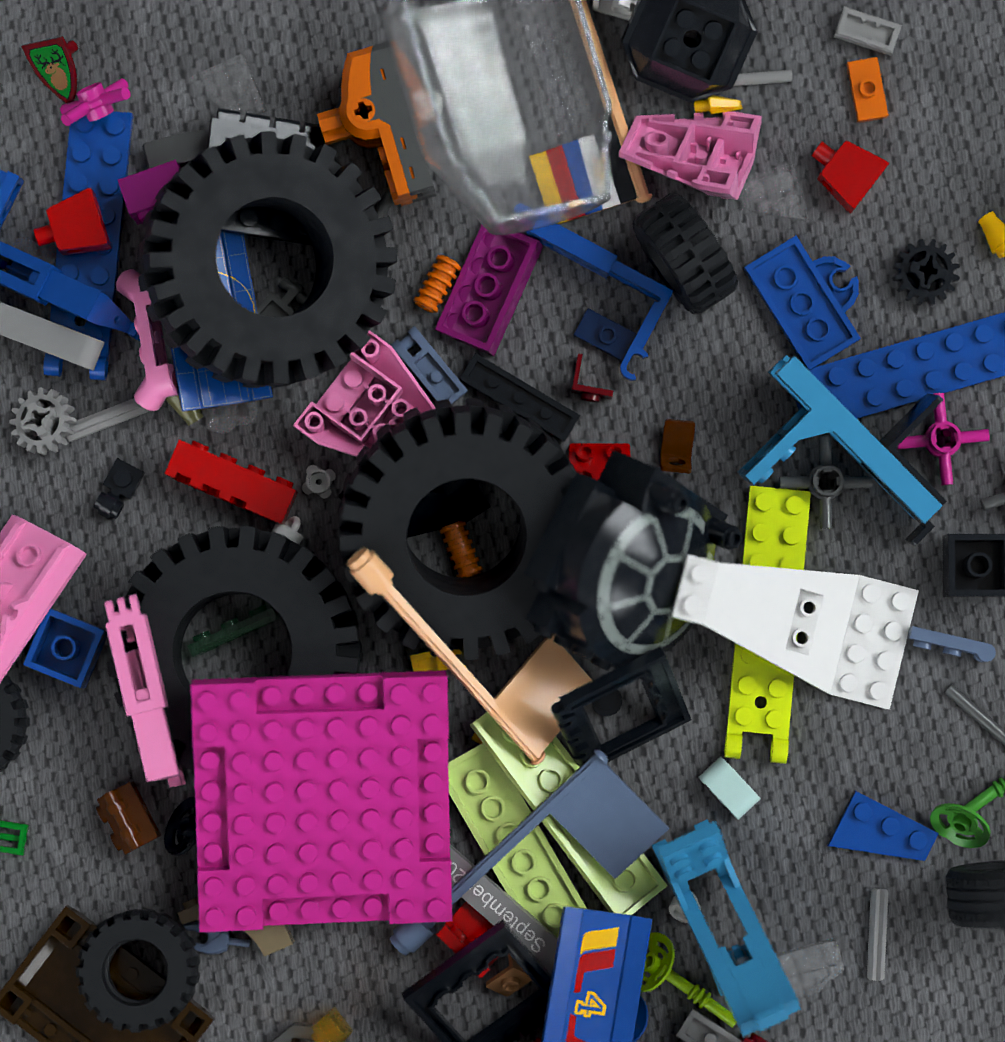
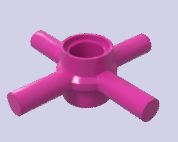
M121 78L105 89L101 82H97L79 90L76 93L79 100L61 106V121L64 125L69 126L85 115L89 122H93L111 114L114 111L113 103L130 98L128 82Z

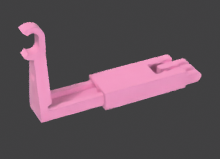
M136 594L129 595L131 604L129 609H127L124 597L117 598L119 608L117 612H115L112 600L105 601L109 623H105L126 715L132 716L146 780L151 782L167 779L169 787L185 785L183 768L177 764L164 709L169 706L148 617L145 614H141ZM122 631H126L128 643L137 641L138 650L125 653L121 635Z

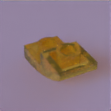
M336 1006L328 1010L311 1027L314 1031L311 1037L315 1042H344L353 1032V1029Z

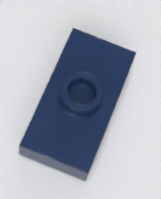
M589 308L574 333V337L620 361H623L637 333Z

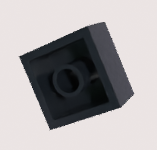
M947 534L942 536L943 597H1005V534Z

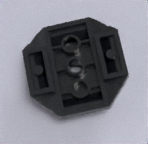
M638 0L621 38V43L635 80L692 103L733 88L758 31L745 0ZM691 29L696 30V40L691 44H685L683 41L685 33Z

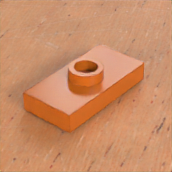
M878 57L847 62L857 123L887 118L889 115Z

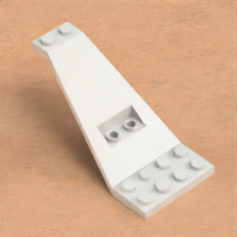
M687 555L671 617L703 625L829 695L890 710L919 590L862 575L719 563ZM806 602L813 604L814 609L810 614H807L803 609ZM799 632H803L806 635V641L803 644L796 641V635Z

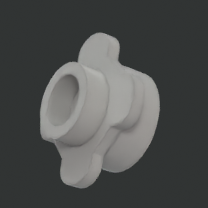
M310 465L306 469L307 477L306 482L302 485L303 492L307 495L311 493L318 494L323 499L329 498L332 494L330 490L331 483L336 478L335 472L331 469L325 471L318 469L316 465ZM317 479L322 480L320 485L316 484Z

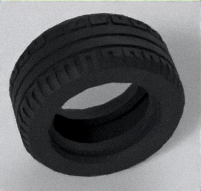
M1005 860L964 864L950 868L946 875V891L951 921L956 926L965 928H1005Z

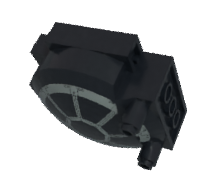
M613 450L598 480L576 472L524 574L535 580L532 586L540 591L525 619L536 625L535 632L548 639H551L554 635L553 642L570 650L571 646H574L572 653L586 660H591L590 663L606 671H609L611 667L616 669L642 656L645 652L660 646L664 652H667L684 637L694 624L671 617L686 556L692 555L717 562L714 559L716 545L726 550L736 549L742 542V533L737 526L725 522L728 516L726 513L657 467Z

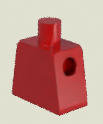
M846 140L837 152L822 141L811 155L825 166L817 180L850 214L889 165L886 160Z
M92 188L85 189L49 207L46 212L50 224L34 229L39 247L56 242L58 251L62 255L112 249L97 197Z

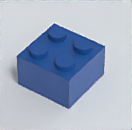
M51 608L37 629L23 665L76 687L86 688L107 639V630Z

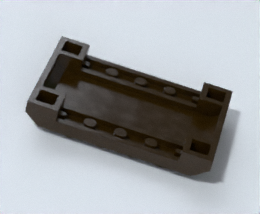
M69 905L65 906L0 991V1015L13 1025L17 1024L39 1042H198L215 1020L204 1007L193 999L171 1021L150 1031L149 1029L142 1030L141 1032H131L128 1029L121 1031L112 1028L113 1025L108 1022L103 1023L98 1020V1014L94 1010L89 1011L84 1004L87 1000L84 994L80 995L77 986L80 985V979L76 977V967L79 966L80 962L78 958L80 949L84 947L85 939L90 932L94 931L98 926ZM123 945L117 949L111 959L110 976L117 990L128 998L136 1000L150 998L157 994L166 982L164 976Z

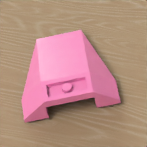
M370 330L367 333L371 337L368 343L362 349L349 354L350 361L316 404L311 401L293 424L294 428L316 444L355 457L358 456L364 446L371 448L377 442V432L383 426L389 423L394 428L404 421L403 413L416 407L420 414L435 409L434 404L394 348Z

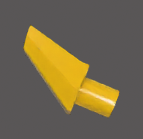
M712 95L706 100L695 101L694 108L695 113L710 111V114L740 110L742 109L741 100Z

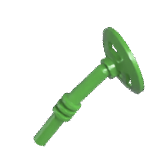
M1000 777L998 782L992 781V786L964 806L952 803L936 806L930 815V822L934 830L957 846L965 848L984 846L990 838L991 831L987 822L976 812L996 797H1004L1005 779ZM940 814L948 815L947 820L950 825L947 827L944 825ZM977 819L982 824L983 830L978 827ZM957 833H960V834H963V835H975V837H966V836L959 835V834H957Z

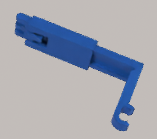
M516 206L513 218L517 223L528 228L527 236L539 240L547 248L606 279L609 275L656 300L620 365L621 375L626 380L636 381L635 374L629 373L626 367L634 355H639L642 359L649 357L643 348L674 291L617 261V255L524 206Z
M0 241V255L13 260L12 265L9 266L7 262L0 259V268L5 269L6 267L9 269L7 273L0 270V285L45 306L47 303L53 304L91 323L122 331L140 341L134 322L106 294L64 275L63 271L54 265Z

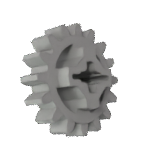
M39 387L38 395L29 390L27 391V400L18 398V402L21 405L20 408H12L11 410L17 414L15 419L9 420V424L16 426L11 435L19 438L17 441L19 446L26 448V451L33 454L38 452L39 454L47 455L48 449L56 453L58 452V443L68 444L64 438L66 434L74 435V431L69 429V426L76 423L77 419L69 416V414L75 409L67 404L69 401L67 397L59 395V392L50 389L48 392V390ZM44 403H53L55 407H47L44 405ZM30 436H39L42 440H33Z

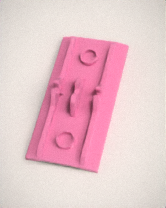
M13 514L0 532V683L87 555L74 545Z

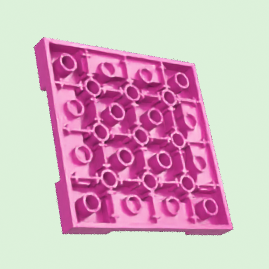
M446 670L191 680L200 932L263 930V926L383 920H389V924L452 921L448 772V678Z

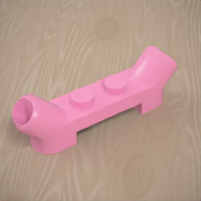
M129 269L122 272L118 277L116 291L132 301L135 307L136 317L134 318V326L140 337L139 357L144 364L146 376L136 390L134 399L141 407L149 411H156L160 409L167 397L179 395L174 366L167 362L160 320L152 322L146 310L152 303L148 291H140L138 277L141 274L134 269Z

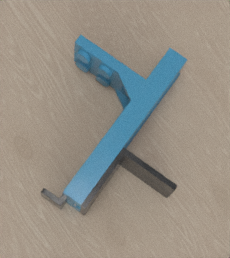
M784 355L768 373L802 407L737 473L745 481L753 485L757 481L762 484L772 475L774 470L771 467L779 459L785 461L796 450L793 445L798 440L828 433L913 519L919 522L920 525L905 539L909 544L916 546L935 527L929 519L947 501L895 448L943 399L939 395L927 393L878 441L795 356L789 358L787 355Z

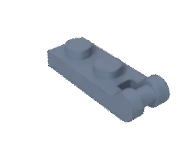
M413 326L407 331L408 335L401 341L397 339L391 346L436 401L449 399L451 405L454 404L468 390L418 329ZM417 344L421 350L412 357L408 350Z
M914 626L909 628L907 639L913 640V646L917 648L931 650L932 645L944 647V654L961 657L962 652L970 653L978 662H989L996 655L995 648L988 643Z

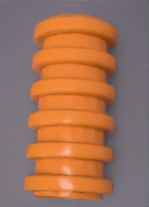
M437 255V263H433L431 266L432 272L429 271L427 273L428 280L422 282L424 285L423 289L419 288V296H415L413 299L417 306L430 313L438 312V304L441 305L443 303L441 298L447 296L448 292L446 289L451 288V280H455L457 277L456 271L459 272L461 270L459 263L445 255Z
M462 520L444 526L439 531L440 534L445 536L443 542L448 544L447 552H451L450 561L454 560L455 565L453 569L458 571L456 577H470L481 573L483 568L478 566L479 557L475 558L474 553L476 549L471 547L473 541L468 539L467 535L470 533L469 530L465 531L464 526L466 522Z

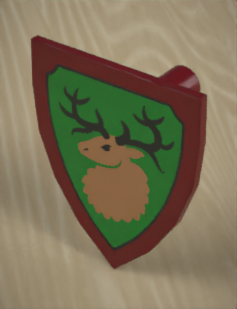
M62 36L22 45L21 47L28 62L43 84L64 102H74L77 93V74L72 54L78 50L76 42L71 40L66 43Z

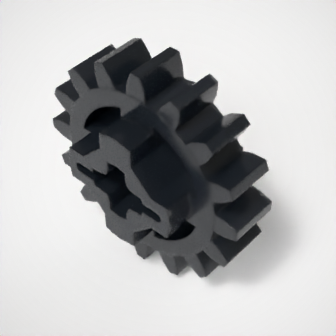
M919 239L917 241V248L909 243L906 246L908 254L900 252L897 255L902 262L893 265V269L899 271V274L895 275L892 279L893 281L901 282L897 289L898 292L904 290L908 292L905 300L909 301L912 297H916V303L920 306L924 299H927L929 306L935 304V297L941 302L947 298L944 291L948 293L954 292L955 288L950 283L959 281L960 277L953 274V271L957 270L960 264H952L951 260L954 258L955 253L947 255L945 253L946 244L937 248L936 240L932 239L928 246H925L923 239ZM924 253L921 261L909 262L913 256ZM937 257L942 261L945 268L939 265L936 260ZM928 262V271L933 274L925 282L924 273L919 270H922ZM907 276L912 277L916 283V288L911 285ZM932 283H943L939 289L929 292Z

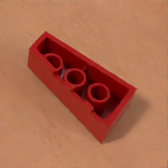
M182 440L178 441L164 473L165 475L275 523L285 524L298 494L295 489H292L293 482L278 476L275 481L264 476L266 471L250 464L246 469L236 464L238 459L222 452L219 456L208 452L209 447L192 440L191 444Z

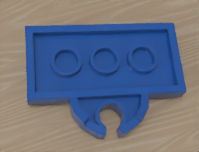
M794 236L745 266L744 271L802 364L808 370H811L861 339L845 314L857 299L859 281L857 277L851 278L848 286L845 288L835 286L832 280L833 274L846 272L851 266L847 262L836 258V256H824L812 261L798 237Z

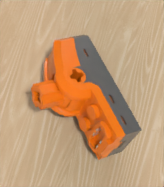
M387 41L347 53L342 73L340 106L317 114L325 144L329 145L350 138L359 146L378 148L394 205L401 204V206L435 197L434 185L392 42ZM368 114V118L363 119L362 115Z

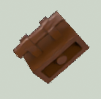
M134 781L128 782L97 799L99 806L96 807L97 813L104 824L107 822L110 824L114 832L110 834V837L118 851L123 850L124 854H128L162 836Z

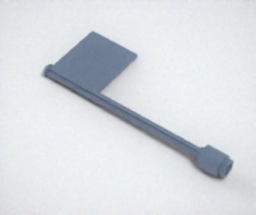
M594 750L595 754L452 887V905L549 814L614 879L667 832L669 827L607 765L608 758L606 754L601 750ZM436 922L399 924L393 930L394 934L390 937V941L400 953L407 956L410 952H416L436 933L433 927Z

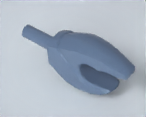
M199 921L183 925L188 931L200 932ZM230 931L204 932L208 936L207 942H195L196 946H194L195 950L200 953L215 955L228 951L229 945L250 948L251 940L231 938Z

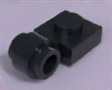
M117 458L102 484L111 489V492L107 494L101 492L94 504L98 514L107 519L111 517L117 519L124 507V503L120 501L121 495L131 500L145 472Z

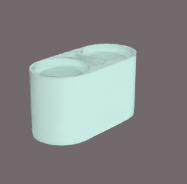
M721 756L698 777L716 798L731 811V814L737 820L761 799Z

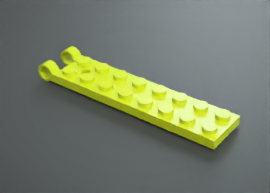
M749 486L742 565L804 570L811 498L810 491ZM734 643L724 758L740 759L742 732L771 734L770 762L786 764L789 748L788 738L794 675ZM762 696L766 699V706L764 708L756 707L755 699Z

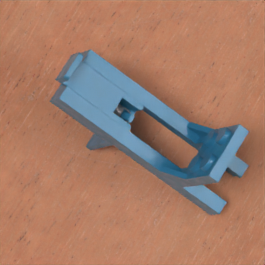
M708 819L694 825L695 831L669 843L664 839L651 846L709 965L720 996L724 997L742 1036H746L758 1029L761 1032L788 1019V1015L801 1010L798 998L740 885L716 821L709 823ZM715 869L747 933L743 937L744 945L739 946L737 944L732 946V950L729 952L724 946L718 947L687 882Z

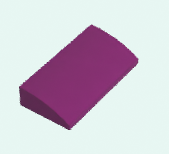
M484 219L435 330L494 357L543 249L540 241Z

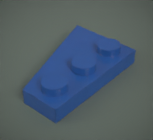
M854 791L827 846L925 861L939 833Z

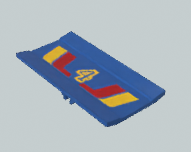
M563 906L541 1042H633L652 925L651 918Z

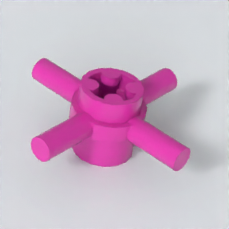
M935 393L934 395H939L943 399L934 409L935 423L927 428L924 435L907 436L897 446V449L926 447L930 454L939 459L941 486L953 485L951 455L958 451L961 444L989 441L990 435L988 429L960 431L955 424L947 421L944 393ZM938 431H943L944 436H950L951 442L946 443L941 448L936 444Z

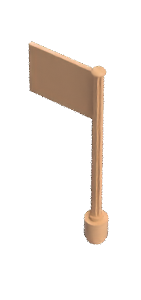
M366 547L354 553L347 562V565L351 568L350 573L370 595L375 593L378 595L382 594L530 759V764H540L545 758L544 750L561 731L552 714L551 706L560 701V696L592 681L564 647L553 642L554 636L551 639L545 637L496 697L493 698L394 588L391 581L394 573L374 551H369Z

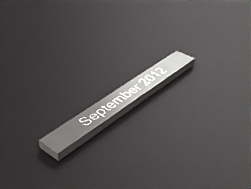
M450 844L451 881L453 887L475 865ZM484 875L462 898L493 925H496L503 919L552 976L558 937L488 876Z

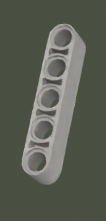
M0 302V335L94 371L105 342Z

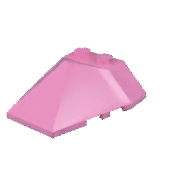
M722 112V117L704 118V113H694V118L675 119V114L636 116L619 150V157L707 195L738 200L754 163L762 116L739 112Z

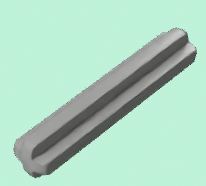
M133 398L79 419L74 424H70L69 429L74 431V435L66 434V438L69 442H73L150 411L137 404Z
M873 888L870 897L867 978L872 981H882L885 978L888 890L882 888Z

